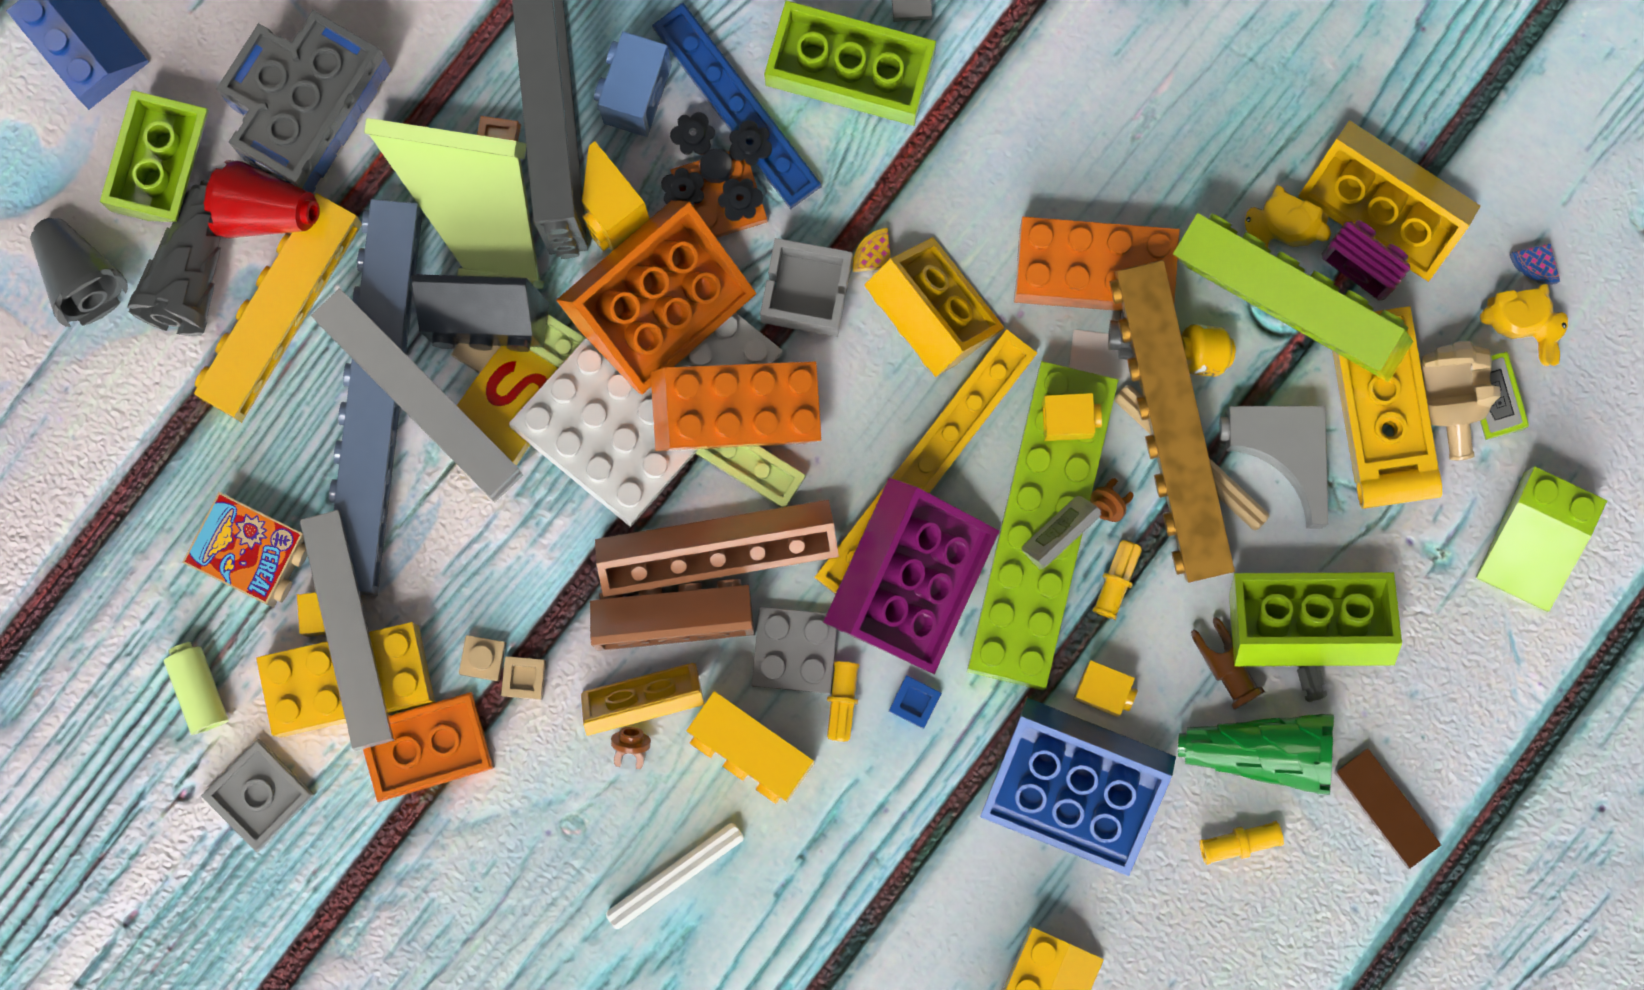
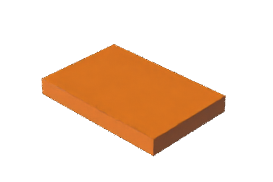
M472 692L390 715L389 720L394 741L363 749L377 802L494 769Z

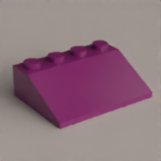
M889 477L823 623L935 675L1000 531L916 486Z

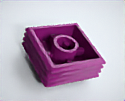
M1357 220L1355 223L1352 221L1346 222L1321 253L1322 259L1377 300H1385L1410 270V264L1406 262L1408 255L1393 244H1389L1386 247L1374 238L1376 232L1366 223Z

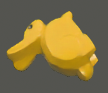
M1276 185L1272 196L1265 202L1263 210L1251 207L1245 217L1247 233L1266 243L1265 246L1267 248L1269 241L1272 239L1281 241L1291 247L1308 246L1316 240L1321 242L1328 241L1331 236L1330 228L1327 225L1328 214L1324 213L1323 209L1307 200L1302 201L1290 195L1279 185Z
M1543 284L1538 288L1530 290L1500 292L1495 297L1488 298L1487 307L1484 308L1479 316L1482 323L1486 325L1491 324L1497 333L1510 339L1533 336L1538 341L1540 362L1544 366L1559 364L1560 350L1557 342L1565 335L1568 327V317L1563 312H1553V302L1549 296L1548 284Z

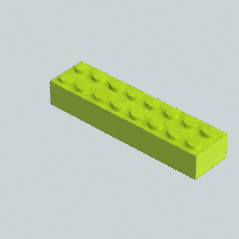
M1041 361L966 672L1042 691L1046 689L1082 534L1043 570L1042 568L1039 570L1023 553L1022 546L1075 497L1081 496L1090 502L1119 379ZM1093 393L1094 404H1101L1102 427L1095 428V435L1092 439L1044 441L1042 409L1044 396Z

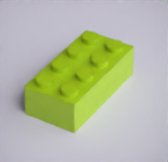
M785 0L764 73L765 86L915 126L935 56L936 41Z
M1394 572L1234 573L1229 593L1234 666L1395 665L1402 646Z

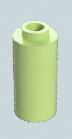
M186 642L169 649L170 656L163 661L190 734L203 733L227 723L229 719L202 647H193L191 642Z

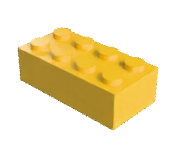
M410 622L370 631L369 635L387 712L392 713L435 703L419 625ZM328 641L256 657L272 736L282 738L346 723Z

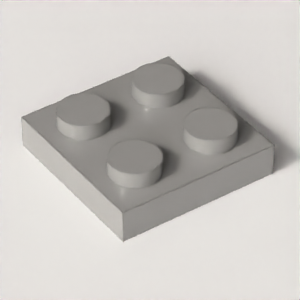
M759 607L751 686L831 694L837 629L823 623L827 613Z

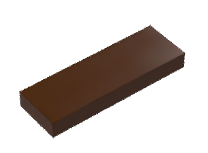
M1368 748L1334 772L1407 869H1411L1441 846V843Z

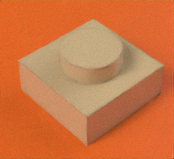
M466 635L459 675L499 682L506 642Z

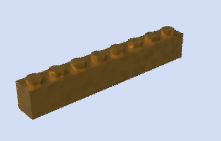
M1164 260L1114 271L1116 280L1109 281L1114 304H1122L1125 318L1118 320L1123 343H1131L1134 357L1128 358L1127 363L1132 382L1139 381L1142 396L1136 397L1141 421L1148 419L1151 435L1145 436V441L1150 459L1157 458L1160 473L1154 475V480L1159 498L1166 497L1169 512L1163 513V520L1167 535H1175L1178 550L1171 552L1176 574H1184L1185 580L1190 583L1233 573L1235 569Z

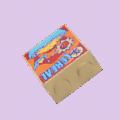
M218 492L182 563L274 608L277 601L282 603L287 597L292 586V581L289 578L295 566L301 567L308 554L303 533Z

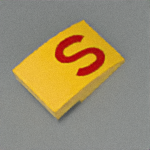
M501 346L456 406L517 466L530 444L509 427V422L558 368L532 351L516 352L507 349L506 346Z

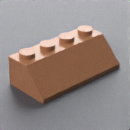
M741 579L718 581V588L702 589L701 583L678 585V592L662 593V587L639 591V596L623 597V594L603 597V593H599V600L590 601L591 646L597 651L753 636L755 634L749 585H741Z

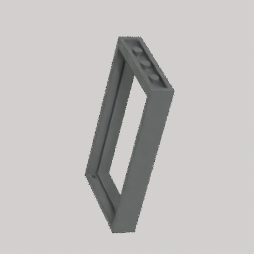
M512 0L533 219L550 255L556 254V257H561V259L575 258L580 255V251H588L586 222L582 217L585 212L582 203L583 193L563 0Z

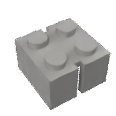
M775 238L768 271L769 280L766 281L760 311L761 323L838 337L845 303L844 295L846 296L853 262V252Z

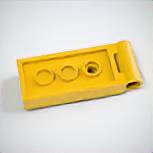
M1411 306L1386 309V311L1404 321V325L1409 327L1407 333L1413 340L1412 345L1389 383L1332 351L1354 482L1356 483L1357 496L1362 509L1442 497V480L1438 468ZM1383 310L1373 312L1380 315ZM1383 425H1390L1393 428L1394 434L1392 437L1386 436L1383 433Z

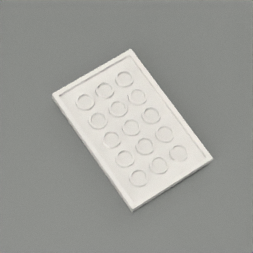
M734 313L674 367L775 363L782 355L783 350L741 316ZM587 338L583 340L509 422V427L630 527L699 450L655 451L652 389L649 388L643 395L639 394Z

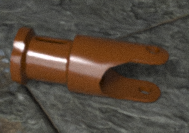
M1215 617L1213 618V624L1224 643V653H1216L1211 650L1197 630H1191V636L1217 681H1222L1233 699L1231 705L1235 710L1260 696L1265 690L1262 686L1257 687L1245 666H1234L1232 637L1222 621Z

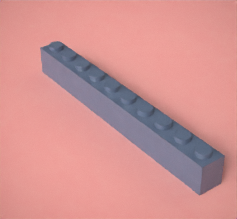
M371 199L370 210H364L362 216V233L367 234L365 248L359 249L357 257V270L362 272L360 287L355 286L352 301L406 354L413 301L412 274H416L423 211L418 203ZM352 359L351 363L345 364L343 373V385L348 387L347 402H341L339 408V425H344L342 441L337 440L335 444L334 463L339 464L337 480L332 479L330 484L329 501L334 503V511L339 510L341 512L360 594L378 596L400 406Z

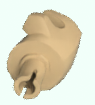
M1461 341L1436 348L1434 352L1422 356L1421 359L1431 425L1446 426L1450 453L1449 459L1455 461L1475 457L1470 424L1485 419L1491 406L1501 395L1500 387L1490 383L1492 369L1490 349L1473 346L1470 341Z

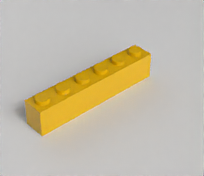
M318 193L314 195L320 208L317 222L308 231L286 233L282 237L276 250L278 253L277 258L271 267L266 266L257 279V291L251 300L246 299L241 304L236 314L238 322L230 334L227 332L221 337L215 349L217 356L210 367L205 366L196 378L195 386L197 389L194 394L241 423L362 226V222L355 214Z

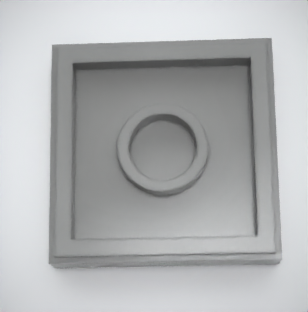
M257 739L201 795L256 852H259L315 796L260 739Z

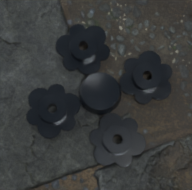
M696 112L691 117L681 115L677 121L678 126H675L670 132V139L674 144L680 145V151L685 155H689L693 151L698 155H703L699 162L701 174L697 172L688 173L687 169L678 168L675 171V175L669 174L663 177L661 187L665 192V204H668L671 200L689 201L694 207V203H700L704 199V193L701 190L704 186V179L711 183L724 182V194L718 197V204L725 208L727 219L739 221L743 216L747 219L753 218L756 215L755 208L763 203L764 197L762 192L754 188L752 180L748 178L741 180V182L737 179L729 178L734 171L733 159L736 161L745 159L746 164L753 166L757 164L759 159H766L771 155L772 145L767 141L770 137L769 131L766 128L758 129L754 121H744L740 125L739 130H734L729 135L732 145L729 149L730 154L722 149L710 150V140L715 137V129L709 125L708 117L704 113ZM696 131L697 133L696 135L692 136L690 135V132ZM752 140L753 144L748 145L747 141ZM681 187H686L685 191H680ZM742 196L743 200L738 201L736 198Z

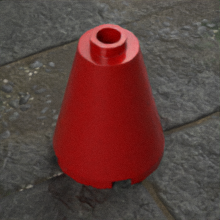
M224 161L227 165L223 169L216 168L213 171L206 187L204 210L211 212L213 223H208V226L217 236L239 238L308 231L319 218V204L311 192L242 161Z

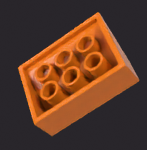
M671 200L557 298L556 301L578 330L639 394L643 395L651 388V371L677 365L757 293L689 201Z

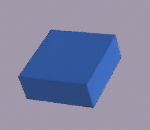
M906 675L888 712L924 729L942 693Z

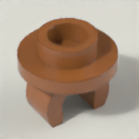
M1116 478L1110 479L1104 487L1096 488L1092 492L1090 502L1101 510L1099 518L1111 522H1118L1125 516L1126 506L1134 497V494L1130 491L1125 497L1121 498L1113 490V487L1118 482Z
M625 727L620 732L613 734L611 746L616 750L614 755L615 766H621L624 754H632L637 760L636 769H641L644 764L646 751L651 746L650 737L636 727Z

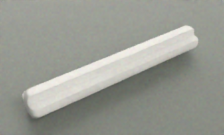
M734 823L728 824L606 912V916L612 926L616 929L622 928L742 842L744 836L737 825Z

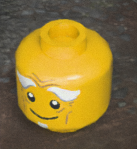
M1192 324L1181 334L1191 375L1218 377L1233 364L1236 347L1234 340L1230 338L1229 333L1224 328Z

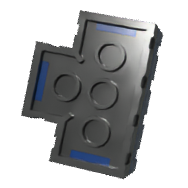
M314 10L311 11L306 19V24L302 31L297 33L292 42L281 36L274 35L270 29L258 23L216 88L233 110L243 116L245 114L241 127L238 131L234 132L229 140V144L245 162L255 168L313 194L316 190L315 186L327 173L337 157L336 153L341 145L344 146L358 124V118L362 113H365L378 92L377 88L382 80L385 81L391 68L379 48Z

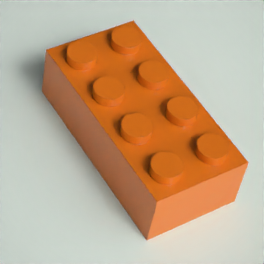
M1022 217L1019 228L1014 303L1123 311L1121 303L1114 304L1109 281L1116 280L1114 271L1164 260L1173 303L1175 304L1178 259L1173 255V252L1179 244L1180 229Z
M816 361L664 367L650 372L655 451L806 444L822 441Z

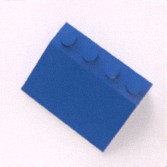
M1027 698L980 817L1129 876L1173 776L1176 756Z

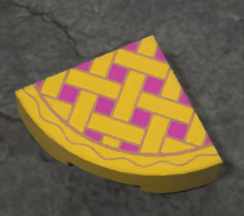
M888 228L876 230L861 241L854 254L853 272L879 270L891 258Z

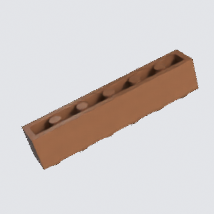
M829 500L595 539L596 565L603 597L839 557Z

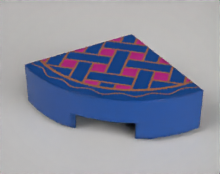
M1551 244L1520 250L1510 254L1515 268L1528 278L1540 284L1553 285L1560 282Z

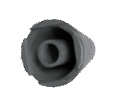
M46 218L35 225L30 241L53 314L57 321L65 327H71L69 324L71 321H79L84 326L105 317L120 304L117 296L123 289L125 294L128 290L127 280L123 274L63 219Z

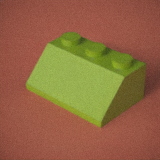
M132 90L100 203L111 212L146 221L177 222L209 110Z

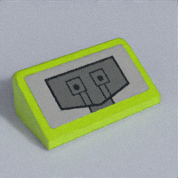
M1507 351L1491 356L1490 383L1500 387L1501 395L1491 406L1487 417L1480 421L1485 440L1523 431L1529 427Z

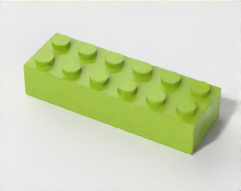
M1199 213L1196 214L1173 252V255L1186 268L1389 383L1413 343V340L1407 333L1409 327L1404 325L1402 319L1384 309L1380 315L1373 312L1374 308L1369 305V301L1351 290H1348L1346 295L1339 293V288L1334 285V281L1315 270L1311 276L1304 273L1305 269L1299 265L1300 262L1281 251L1275 257L1270 254L1271 250L1265 246L1266 243L1247 232L1244 233L1243 237L1238 236V231L1231 227L1232 224L1213 213L1210 214L1209 218Z

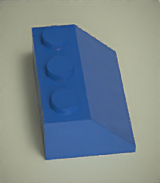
M19 0L6 10L72 93L88 110L149 63L147 58L99 0Z

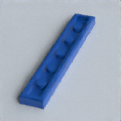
M684 3L652 25L654 31L663 43L668 46L669 51L731 132L739 130L740 125L747 120L754 121L758 129L766 128L769 131L770 137L767 141L772 145V153L766 159H759L756 165L790 210L821 188L819 180ZM749 140L747 144L752 145L753 141Z

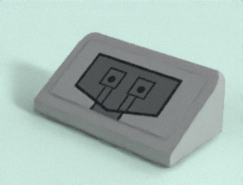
M1081 496L1075 497L1022 546L1023 553L1039 570L1041 568L1043 570L1100 517L1101 510Z

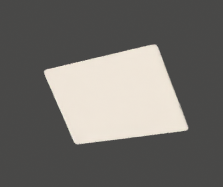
M1083 330L1073 331L1069 368L1132 381L1127 360L1118 359V350H1108L1107 333Z

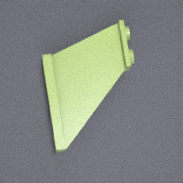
M366 118L364 133L369 134L462 266V268H458L457 276L527 278L535 288L543 289L544 281H540L520 160L525 159L526 143Z

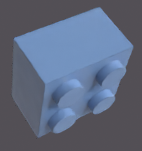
M622 31L619 42L613 41L609 48L606 63L611 66L607 78L601 77L599 79L594 100L598 101L597 110L600 111L604 124L648 138L672 67L669 50L665 44Z

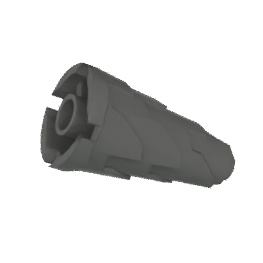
M202 180L200 185L195 184L186 192L177 222H173L170 228H166L153 260L149 259L127 308H130L128 311L130 314L151 326L167 331L168 326L179 327L176 333L179 335L201 336L204 334L215 283H212L221 251V247H218L221 236H217L210 230L208 223H213L211 212L204 210L208 180Z

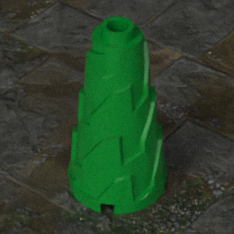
M1317 714L1293 718H1267L1249 722L1217 724V726L1187 727V734L1179 733L1178 757H1184L1185 764L1212 768L1218 772L1231 773L1264 783L1288 786L1301 791L1330 795L1334 715Z

